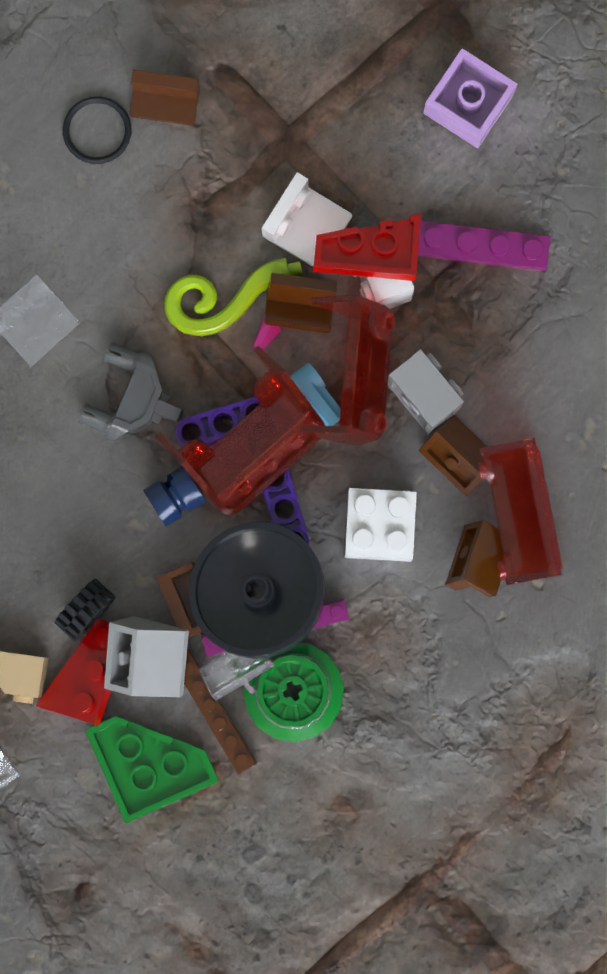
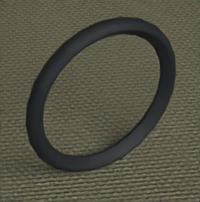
M101 96L89 97L76 103L67 113L63 123L65 145L76 158L90 164H104L118 158L127 148L132 134L131 122L125 109L117 102ZM94 103L108 105L114 108L123 119L125 125L123 141L113 153L107 156H86L79 152L71 142L69 133L71 120L86 105Z

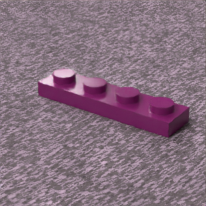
M421 221L418 256L546 271L551 236Z

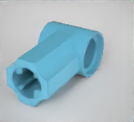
M309 362L281 382L291 398L298 406L302 405L322 433L345 416L334 398L325 389L324 381Z

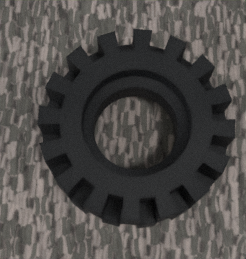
M93 579L65 606L54 623L73 641H76L107 611L116 596L99 580Z

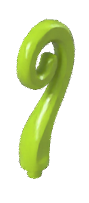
M281 258L258 267L245 280L233 299L222 311L204 319L190 318L183 312L181 307L182 296L190 289L200 290L203 297L195 303L194 311L198 314H204L214 308L217 301V291L212 282L203 276H184L175 281L167 291L164 299L165 315L177 330L193 336L216 334L236 322L248 310L256 298L268 289L271 273L292 276L303 274L301 263L298 261L287 264L286 258Z

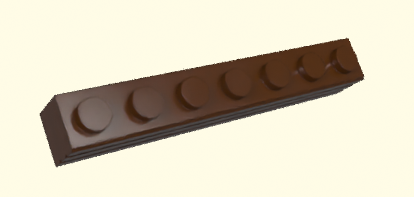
M187 647L184 684L239 775L257 764Z

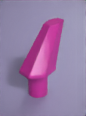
M265 314L252 343L253 349L258 356L276 335L281 332L279 326H271L264 323Z

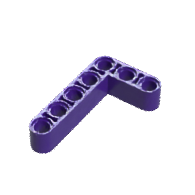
M250 398L187 417L179 422L176 428V437L181 446L190 451L246 436L272 523L281 525L299 534L309 545V536L268 404L263 399ZM253 407H260L265 412L264 419L258 423L250 422L246 417L248 410ZM226 416L232 419L233 426L228 432H218L214 426L218 418ZM189 426H196L201 430L200 438L195 442H187L183 439V432ZM264 438L272 440L275 444L272 453L263 455L257 452L256 444L259 440ZM272 470L281 471L285 476L284 482L278 487L269 486L265 481L268 472ZM285 501L291 503L294 507L293 515L288 519L279 518L275 513L276 506Z

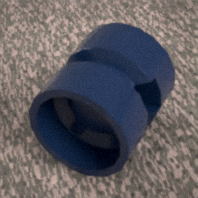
M183 465L169 473L165 483L158 480L143 490L166 527L180 519L184 509L191 512L206 502Z

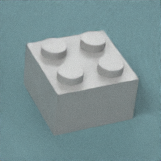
M420 349L389 374L386 385L426 434L430 435L460 410L464 403L461 399L464 393L454 380L450 379L447 382L439 372L442 366L431 353L425 355Z

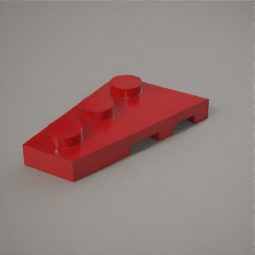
M421 213L410 215L409 219L392 222L391 219L381 221L376 226L361 229L352 227L317 235L313 272L416 281Z
M100 619L96 620L38 701L36 707L100 726L111 690L104 689L109 622Z

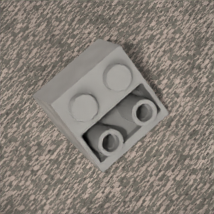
M135 616L109 622L104 689L129 696L182 697L189 630Z

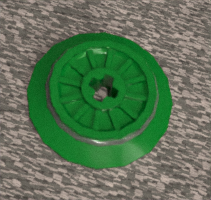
M300 642L282 654L255 659L246 673L243 696L247 713L259 729L275 739L297 742L316 737L332 724L341 709L344 689L339 669L328 654L312 644ZM293 682L295 686H302L303 690L298 693L300 699L294 701L292 697L286 698L284 696V692L288 690L287 683Z

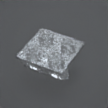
M37 274L0 306V334L30 367L80 324Z

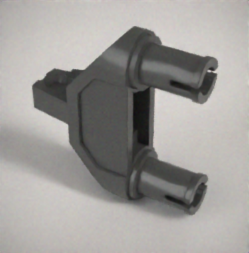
M112 342L108 348L111 353L106 352L104 362L130 371L132 378L117 412L111 414L86 403L82 410L84 413L94 416V418L81 413L78 423L104 432L105 437L113 442L122 440L152 425V423L159 424L161 418L178 424L183 410L168 404L170 396L164 394L152 354L147 351L136 353Z

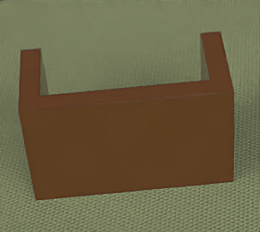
M194 562L156 577L176 626L189 630L188 639L203 633L193 617L189 602V581Z

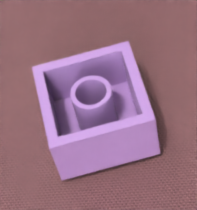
M462 48L425 102L423 114L478 149L514 96L518 84Z

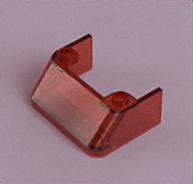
M359 295L311 297V304L348 317L339 426H300L299 433L345 445H363L376 441L386 429L385 411L392 330L395 325L394 316L387 306Z
M259 345L254 349V352L268 369L258 379L254 387V396L260 405L216 444L209 448L204 441L195 439L187 442L177 450L161 432L155 436L208 498L226 515L236 514L247 506L322 438L325 432L323 420L289 374Z
M530 438L480 448L481 456L484 460L478 461L482 481L488 480L491 486L503 548V560L497 561L501 581L505 580L507 586L564 577L541 453L536 439Z

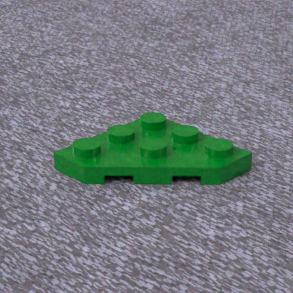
M119 716L100 723V726L95 725L85 730L125 824L219 782L206 750Z

